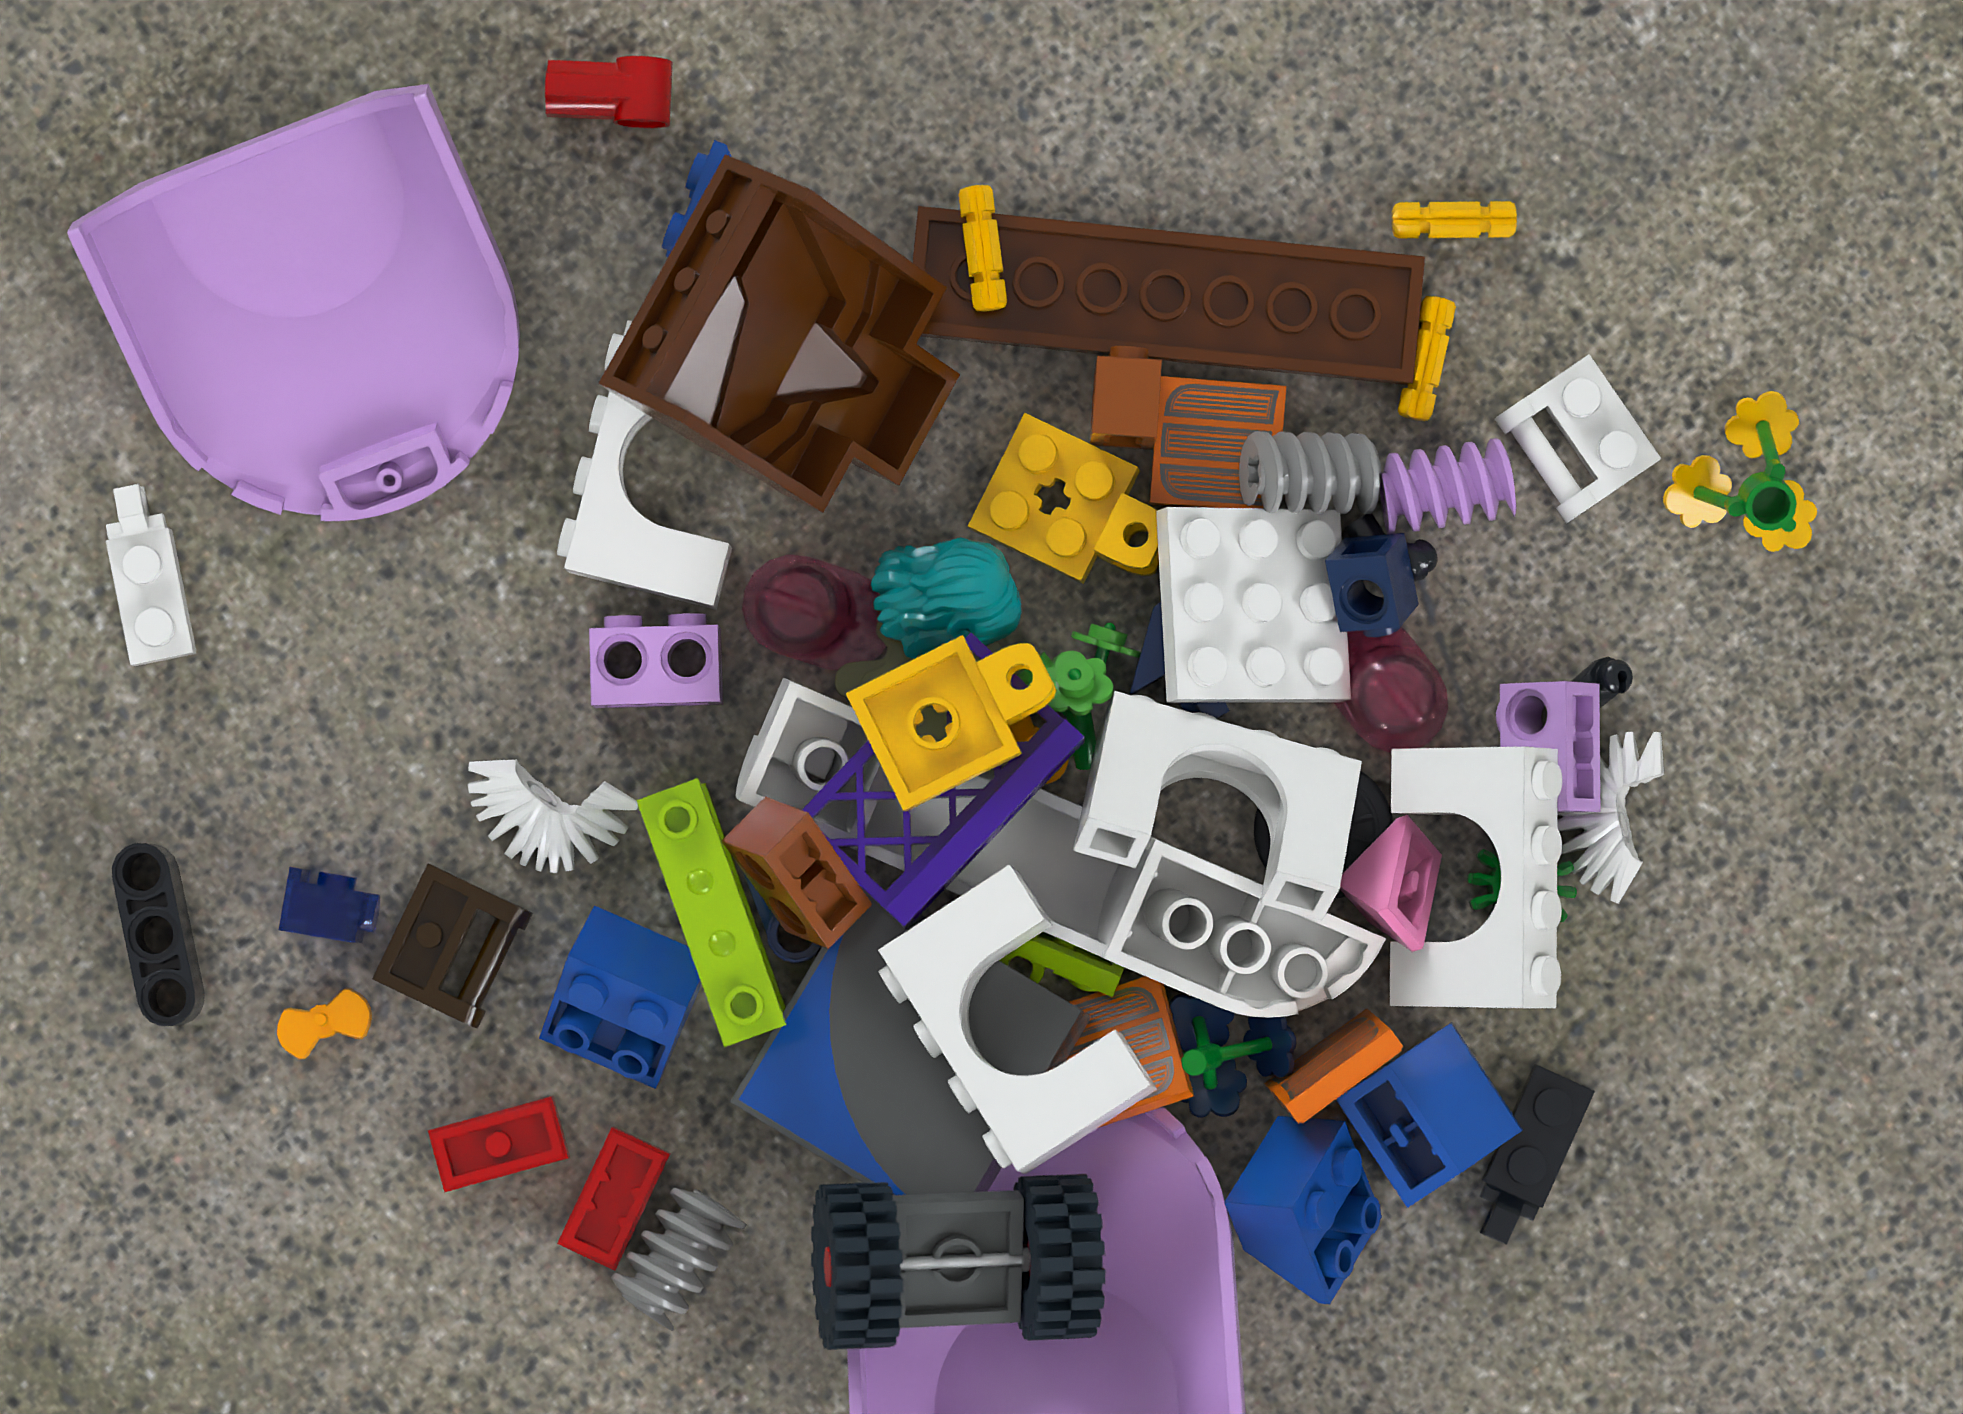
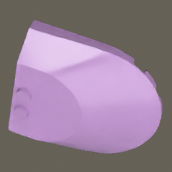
M429 84L371 92L140 182L72 222L67 232L141 393L160 429L173 447L197 471L203 468L214 478L233 489L232 496L255 507L281 515L282 510L321 515V521L358 520L380 516L405 508L436 492L460 474L469 465L470 459L482 447L489 435L494 433L505 411L513 388L519 355V317L514 289L503 257Z
M1164 1107L1096 1128L1027 1174L1018 1172L1013 1164L1004 1169L1001 1168L988 1190H1014L1015 1182H1018V1178L1021 1176L1086 1174L1087 1178H1091L1093 1192L1097 1193L1099 1201L1097 1213L1101 1214L1103 1228L1100 1232L1101 1241H1104L1105 1255H1102L1103 1268L1105 1269V1284H1102V1292L1105 1297L1104 1308L1100 1309L1102 1320L1100 1327H1097L1095 1337L1028 1341V1339H1024L1022 1336V1329H1019L1018 1323L900 1328L899 1336H896L897 1343L895 1346L847 1349L849 1414H1246L1230 1216L1224 1203L1225 1199L1210 1161L1187 1134L1184 1125Z

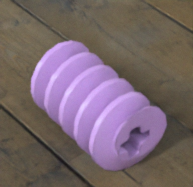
M1497 438L1488 441L1484 458H1482L1473 442L1464 443L1459 462H1457L1450 447L1446 445L1439 446L1433 466L1422 449L1413 451L1409 469H1406L1397 453H1389L1386 458L1384 472L1381 473L1379 490L1387 534H1395L1399 515H1405L1413 532L1420 531L1423 512L1430 511L1438 528H1444L1449 508L1456 509L1464 525L1470 524L1473 507L1476 504H1481L1489 521L1496 520L1499 501L1506 500L1515 517L1516 499L1511 463L1502 442Z

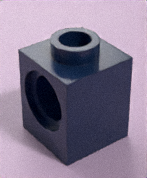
M1404 533L1344 538L1325 560L1340 632L1363 631V635L1366 637H1381L1392 634L1401 628L1402 624L1419 605ZM1363 580H1369L1377 584L1382 590L1384 597H1378L1370 593L1365 587Z

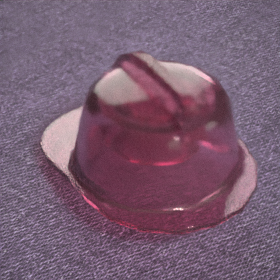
M788 554L771 559L756 570L744 590L742 611L747 629L759 644L777 654L824 669L839 670L841 666L850 662L874 660L882 654L886 647L876 635V627L879 622L876 619L881 611L874 610L873 602L880 594L872 591V580L858 572L808 556Z
M1402 627L1392 634L1381 637H1366L1363 635V631L1347 632L1351 699L1343 702H1333L1357 734L1374 748L1392 753V749L1420 748L1428 744L1442 728L1448 711L1447 689L1437 669Z

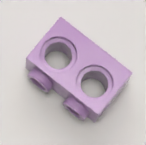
M706 614L668 615V626L643 627L642 616L638 615L604 617V628H589L591 706L594 708L723 705L721 628L718 625H706ZM685 642H694L701 645L706 654V662L703 669L691 677L679 676L674 673L671 667V655L674 649ZM621 644L636 646L642 657L641 667L638 672L627 679L613 677L607 667L609 653Z
M1571 681L1500 684V702L1496 710V723L1500 731V747L1525 746L1558 749V765L1562 773V788L1558 796L1557 813L1601 812L1599 684ZM1544 706H1546L1547 721L1543 727L1541 715Z

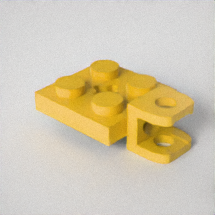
M1024 413L968 527L1082 584L1085 583L1097 557L1124 571L1139 576H1152L1159 568L1157 510L1128 496L1140 473V469L1119 457ZM1055 482L1066 484L1063 493L1071 499L1067 509L1056 507L1051 515L1041 512L1043 501L1037 496L1043 486L1051 488ZM1141 531L1148 532V539L1144 545L1140 547L1130 546V540L1135 533Z
M961 635L847 692L846 695L903 811L906 812L1021 755L1022 752L1009 726L1046 707L1054 699L1056 687L1033 645L1028 643L1014 644L976 661L965 637ZM1025 669L1032 672L1033 680L1029 687L1023 690L1012 688L1011 679L1017 671ZM929 706H933L939 714L949 711L952 716L953 722L945 727L947 737L938 742L931 735L920 737L917 733L916 727L924 722V716L921 711Z

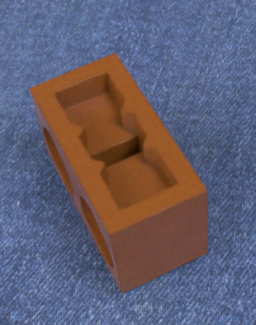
M1132 346L1110 347L1109 356H1097L1093 384L1091 445L1153 450L1157 439L1162 360L1148 359L1149 349Z
M765 797L721 840L786 932L829 949L872 905L813 818L806 811Z

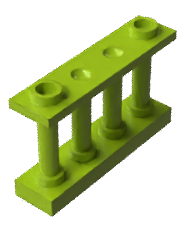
M699 778L636 800L724 1047L787 1025L783 1016L786 1005L734 859L721 841L725 834L707 784H700Z

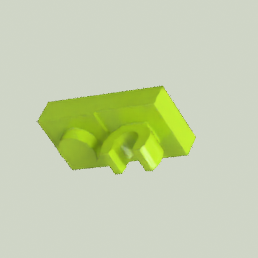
M1044 931L999 960L1009 966L1011 959L1016 956L1029 960L1033 965L1029 979L1037 984L1043 978L1046 968L1054 970V974L1068 979L1072 985L1088 992L1098 991L1111 997L1114 995L1124 970L1123 966L1108 961Z

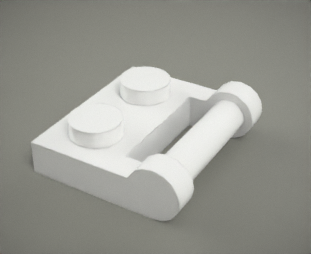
M1590 354L1495 418V421L1505 435L1511 431L1558 499L1560 505L1556 509L1566 524L1661 460L1657 451ZM1544 408L1595 480L1582 490L1532 419L1534 415Z

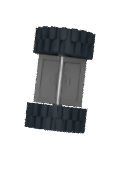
M1086 1174L1021 1176L1018 1178V1182H1015L1014 1190L912 1195H893V1191L887 1182L819 1185V1190H816L815 1194L816 1205H813L812 1212L814 1226L811 1227V1241L813 1243L811 1267H813L814 1271L812 1287L813 1295L816 1297L815 1315L816 1320H819L818 1331L820 1338H823L824 1348L827 1350L892 1347L897 1343L896 1336H899L900 1328L1018 1323L1019 1329H1022V1336L1024 1339H1028V1341L1095 1337L1097 1327H1100L1102 1320L1100 1309L1104 1308L1105 1297L1102 1292V1284H1105V1269L1103 1268L1102 1255H1105L1104 1241H1101L1100 1232L1103 1228L1101 1214L1097 1213L1099 1201L1097 1193L1093 1192L1091 1178H1087Z

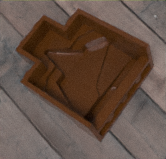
M725 154L598 384L703 449L728 460L780 493L823 513L850 463L899 486L946 402L960 374L916 343L947 287L811 189Z

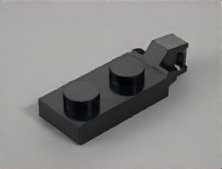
M1534 1064L1512 1112L1523 1130L1495 1150L1482 1178L1485 1184L1479 1197L1492 1202V1205L1481 1227V1234L1507 1245L1520 1216L1531 1221L1534 1220L1539 1207L1543 1208L1595 1093L1594 1090Z

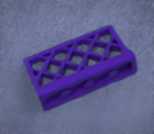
M971 632L965 638L972 653L979 660L993 654ZM1016 674L1012 676L1011 686L1013 689L1023 690L1029 687ZM1049 705L1036 712L1046 723L1029 741L1017 742L1022 754L1011 759L1002 769L1001 765L995 767L994 778L983 789H956L955 787L932 798H949V825L939 836L911 837L910 809L906 812L903 811L904 837L865 838L864 801L898 800L894 791L864 792V765L876 755L869 740L802 810L808 812L814 819L830 801H857L858 838L830 839L825 834L824 836L857 883L907 930L1084 744V736ZM947 711L948 725L949 723L953 722L952 716L949 711ZM856 775V792L839 793ZM975 797L957 816L956 798ZM904 845V872L884 891L866 873V846ZM911 845H929L912 863ZM839 847H858V865Z

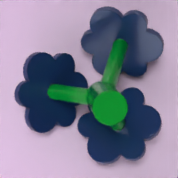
M1178 994L1170 1000L1169 1006L1180 1046L1186 1052L1182 1057V1067L1189 1075L1194 1093L1193 1097L1181 1100V1102L1189 1103V1110L1193 1116L1203 1118L1212 1112L1220 1117H1228L1238 1110L1240 1106L1239 1093L1246 1089L1247 1077L1243 1072L1236 1070L1234 1058L1248 1056L1256 1061L1257 1070L1263 1077L1274 1074L1277 1077H1286L1293 1072L1294 1058L1292 1054L1296 1048L1297 1041L1295 1034L1287 1025L1285 1016L1269 1018L1249 1016L1248 1024L1250 1030L1245 1033L1243 1042L1222 1047L1230 1037L1227 1024L1231 1023L1234 1019L1233 1012L1214 1006L1191 995Z

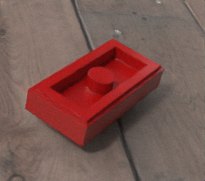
M554 1096L428 1130L444 1192L570 1158Z

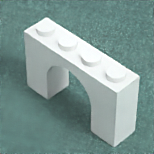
M627 320L624 336L633 321ZM615 333L612 335L606 356L605 370L623 340V335ZM609 391L608 397L597 395L589 424V432L598 434L593 457L591 459L582 456L573 487L574 494L582 495L580 508L576 520L566 518L558 544L557 555L567 557L564 569L572 574L717 610L732 547L729 543L657 525L646 519L634 508L624 485V459L636 433L653 418Z
M1115 691L1099 726L1073 851L1136 868L1152 834L1160 791L1168 785L1183 779L1208 778L1218 780L1235 787L1247 795L1260 809L1267 822L1271 844L1260 904L1322 921L1340 889L1362 761L1342 756L1332 749L1314 748L1282 739L1269 731L1251 730L1219 721L1206 713H1191L1156 703L1153 699L1146 696L1128 695Z
M1525 746L1392 749L1391 813L1463 815L1476 822L1488 834L1496 848L1501 867V887L1497 903L1490 917L1477 931L1466 938L1452 942H1424L1423 949L1414 952L1398 942H1390V1006L1556 1008V992L1561 982V969L1557 961V926L1559 925L1562 912L1561 902L1557 895V862L1562 851L1561 835L1557 829L1558 796L1562 788V773L1558 765V749Z
M1009 864L880 948L878 951L887 963V966L879 970V973L899 1003L909 998L922 1020L914 1024L913 1027L931 1056L936 1058L943 1053L955 1071L956 1075L950 1078L948 1083L961 1105L968 1113L978 1108L991 1130L982 1135L997 1162L1003 1169L1013 1164L1018 1172L1027 1174L1151 1094L1157 1088L1123 1034L1117 1030H1113L1056 1068L1037 1075L1018 1076L1001 1072L993 1067L979 1052L969 1027V1005L976 984L994 963L1052 926L1051 921L1019 871Z

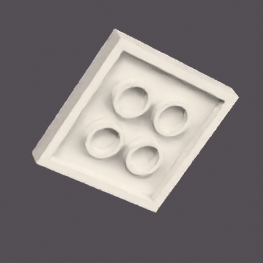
M1165 507L1156 511L1167 702H1343L1351 699L1347 632L1339 631L1325 564L1327 557L1342 541L1340 513L1336 512V510L1315 513L1312 509H1302L1300 513H1292L1288 509H1278L1275 513H1269L1263 508Z

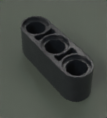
M134 843L123 848L115 857L112 865V880L137 1002L142 1014L151 1023L159 1026H181L193 1021L200 1014L205 999L179 866L175 857L166 848L156 844ZM149 854L159 863L160 877L152 888L144 891L133 883L131 868L138 857ZM158 916L165 918L173 929L172 943L161 953L151 951L144 941L146 925L151 919ZM169 979L178 981L186 992L185 1006L174 1016L165 1014L157 1003L158 989Z

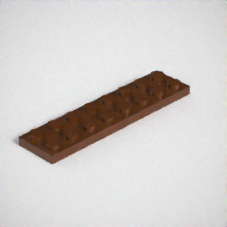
M918 206L912 263L947 287L920 337L1109 355L1110 347L1132 346L1149 349L1148 359L1401 385L1413 384L1425 256L992 213V219L997 220L1003 272L999 273V277L1005 280L1007 304L1006 307L994 311H976L973 307L970 284L975 282L974 277H969L963 234V224L967 223L966 217H961L960 210Z

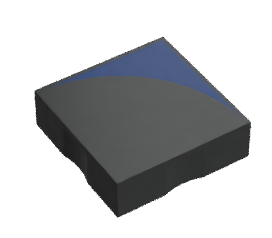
M861 887L872 905L829 949L821 948L783 1012L787 1025L772 1030L730 1102L862 1183L887 1182L893 1191V1195L986 1192L990 1189L1002 1168L982 1137L991 1129L978 1108L968 1113L961 1105L948 1083V1080L956 1075L955 1071L943 1053L936 1058L931 1056L913 1027L914 1024L922 1020L909 998L899 1003L879 973V970L887 966V963L878 950L925 920L926 917L920 915L905 930ZM999 960L979 979L972 993L969 1005V1027L979 1052L999 1071L1018 1076L1045 1073L1064 1063L1092 1017Z

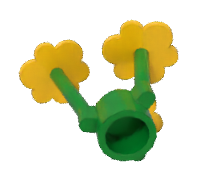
M1765 392L1757 400L1743 398L1736 404L1737 415L1731 417L1726 422L1724 432L1731 443L1742 445L1745 456L1756 458L1763 454L1766 463L1764 472H1758L1749 476L1740 486L1738 495L1730 497L1728 493L1732 488L1731 479L1727 475L1720 473V465L1715 458L1709 455H1701L1696 457L1691 465L1679 464L1674 468L1672 472L1674 484L1666 489L1663 503L1669 512L1677 515L1680 514V521L1689 528L1697 527L1702 520L1708 523L1719 522L1727 511L1734 517L1744 515L1743 525L1745 530L1754 537H1762L1764 548L1770 552L1779 551L1783 548L1784 544L1793 549L1803 548L1811 540L1812 529L1809 522L1816 518L1817 508L1813 502L1804 500L1803 488L1799 483L1793 480L1783 481L1786 469L1778 456L1786 453L1791 448L1792 435L1790 432L1794 431L1799 425L1798 415L1795 411L1787 409L1785 398L1778 392Z

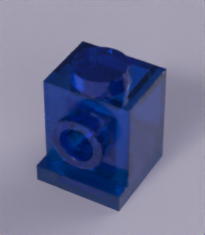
M289 867L279 924L280 931L351 943H362L364 931L374 933L380 909V895L356 891L357 878L319 872L317 884L309 883L310 870Z

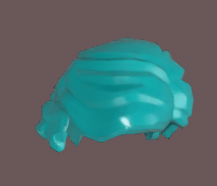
M960 537L920 548L911 545L905 547L897 546L894 550L882 553L878 560L879 565L875 568V576L872 578L871 587L872 591L880 594L873 602L874 610L881 611L876 619L882 623L879 631L884 637L901 641L906 657L915 659L918 655L921 656L941 646L942 643H947L961 635L966 638L970 632L987 646L1006 638L1017 629L1022 614L1020 593L1009 573L1010 567L1004 554L990 543L977 542Z

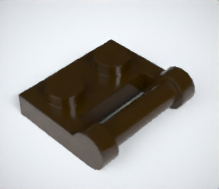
M428 863L372 979L478 1029L486 1012L481 1006L518 929H526L533 913ZM480 909L496 918L458 997L441 990V987Z

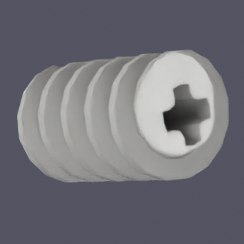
M1255 431L1248 436L1242 446L1239 464L1240 492L1243 503L1248 506L1252 505L1257 495L1260 494L1263 508L1269 513H1275L1279 509L1283 495L1285 497V504L1292 513H1300L1304 507L1307 495L1312 511L1324 513L1328 508L1332 495L1333 505L1338 513L1347 514L1351 510L1354 498L1356 497V503L1360 512L1371 514L1375 510L1379 498L1381 463L1375 445L1365 434L1350 433L1343 437L1338 433L1327 432L1319 437L1316 433L1303 432L1296 437L1290 432L1280 431L1271 436L1268 432Z
M678 1188L671 1190L670 1194L681 1208L679 1213L658 1209L655 1215L666 1229L665 1233L658 1234L644 1230L641 1234V1237L652 1252L649 1256L629 1251L626 1258L637 1272L636 1275L630 1277L614 1273L611 1277L622 1293V1297L671 1331H674V1326L664 1312L667 1310L686 1314L689 1310V1306L679 1290L683 1289L700 1293L704 1288L703 1283L694 1271L695 1267L707 1271H715L718 1267V1262L708 1248L712 1246L723 1250H730L733 1246L732 1240L723 1229L724 1225L744 1229L747 1225L731 1211L697 1189H694L693 1192Z

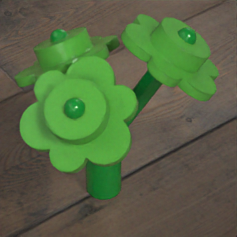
M1110 622L1106 623L1104 627L1091 623L1088 635L1076 631L1072 632V638L1097 646L1094 658L1086 660L1085 656L1077 651L1061 652L1052 660L1045 652L1039 654L1056 687V695L1048 705L1055 712H1062L1067 721L1084 736V744L1073 754L1075 767L1079 770L1091 769L1096 745V735L1091 713L1093 705L1104 703L1113 695V683L1105 675L1110 650L1140 658L1141 654L1140 651L1125 646L1128 634L1116 631V626ZM1023 669L1016 674L1024 683L1030 686L1033 680L1031 671Z

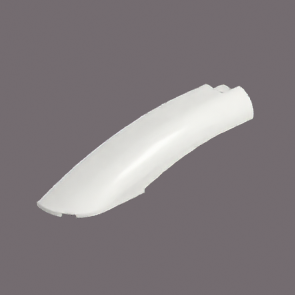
M783 678L759 735L753 736L738 778L736 788L737 799L756 807L765 797H769L802 810L868 741L853 708ZM874 755L864 765V792L893 791L877 756ZM994 768L957 786L956 789H983L994 778ZM856 775L839 793L856 792ZM1040 789L946 888L962 896L1010 864L1019 871L1051 921L1052 926L1044 932L1214 1006L1252 1017L1269 1018L1298 1014V1011L1312 1007L1326 999H1334L1363 975L1378 955L1386 939L1329 913H1326L1323 920L1320 921L1260 904L1263 884L1152 836L1136 868L1073 851L1083 806L1044 789ZM975 797L956 798L957 816ZM949 798L930 799L911 809V837L939 836L949 825ZM898 800L864 801L865 838L904 837L903 809ZM830 801L813 819L820 830L830 839L858 838L857 801ZM904 845L866 846V855L904 871ZM911 845L912 863L929 845ZM850 847L858 851V847Z

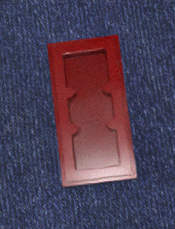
M614 1126L611 1127L557 1244L616 1271L671 1153Z

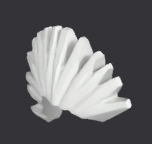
M1626 732L1623 748L1617 734L1610 736L1609 767L1600 756L1601 812L1557 813V815L1563 816V818L1557 820L1558 831L1584 829V833L1562 845L1561 855L1587 849L1573 864L1574 870L1572 873L1576 874L1587 868L1580 879L1583 885L1597 875L1590 889L1597 895H1600L1614 880L1610 901L1618 904L1643 863L1638 858L1632 842L1629 819L1625 808V796L1630 786L1637 787L1639 783L1645 784L1654 778L1664 775L1660 732L1652 733L1640 759L1634 732Z
M517 759L469 762L468 771L489 777L468 784L469 793L486 794L471 801L472 807L487 806L485 810L476 815L478 820L482 821L505 814L488 837L493 841L518 825L519 830L504 854L512 859L522 851L519 864L526 866L538 847L536 870L540 872L547 857H549L550 872L552 873L558 872L561 858L565 871L574 870V845L587 861L592 864L599 859V856L589 835L611 846H615L620 840L612 831L625 834L629 828L609 810H637L639 807L636 800L605 781L590 793L587 799H584L581 806L568 805V803L563 802L541 782L535 780L524 767L520 766Z

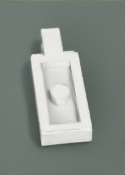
M139 484L113 489L119 522L106 525L109 539L106 540L130 665L139 666L196 654L172 529L167 528L163 513L150 516L144 486L140 487Z

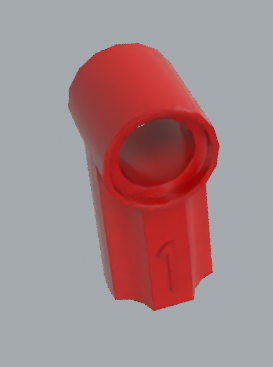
M622 56L616 58V63L548 60L545 76V114L547 117L608 119L613 120V123L616 125L632 128L669 127L673 62L665 58L652 56Z

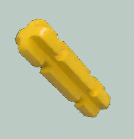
M989 185L968 186L960 189L959 204L961 217H966L967 223L963 224V234L969 277H974L975 282L970 284L973 307L976 311H994L1006 307L1007 295L1005 280L999 277V273L1003 272L997 220L991 217V214L995 213L993 189Z
M1480 201L1429 202L1428 207H1420V202H1398L1392 209L1391 225L1393 235L1396 238H1419L1420 233H1428V238H1479L1481 232H1488V238L1511 237L1517 228V211L1515 203L1511 201H1489L1488 207H1481Z
M1426 296L1421 302L1419 317L1421 328L1418 329L1413 384H1408L1407 388H1403L1401 391L1397 409L1398 414L1407 419L1428 421L1433 414L1437 395L1432 394L1433 388L1439 386L1449 342V336L1445 335L1446 329L1452 327L1456 310L1455 302L1446 298Z

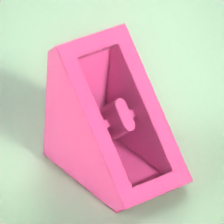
M1408 815L1399 817L1342 874L1340 890L1370 924L1412 952L1423 949L1442 854Z

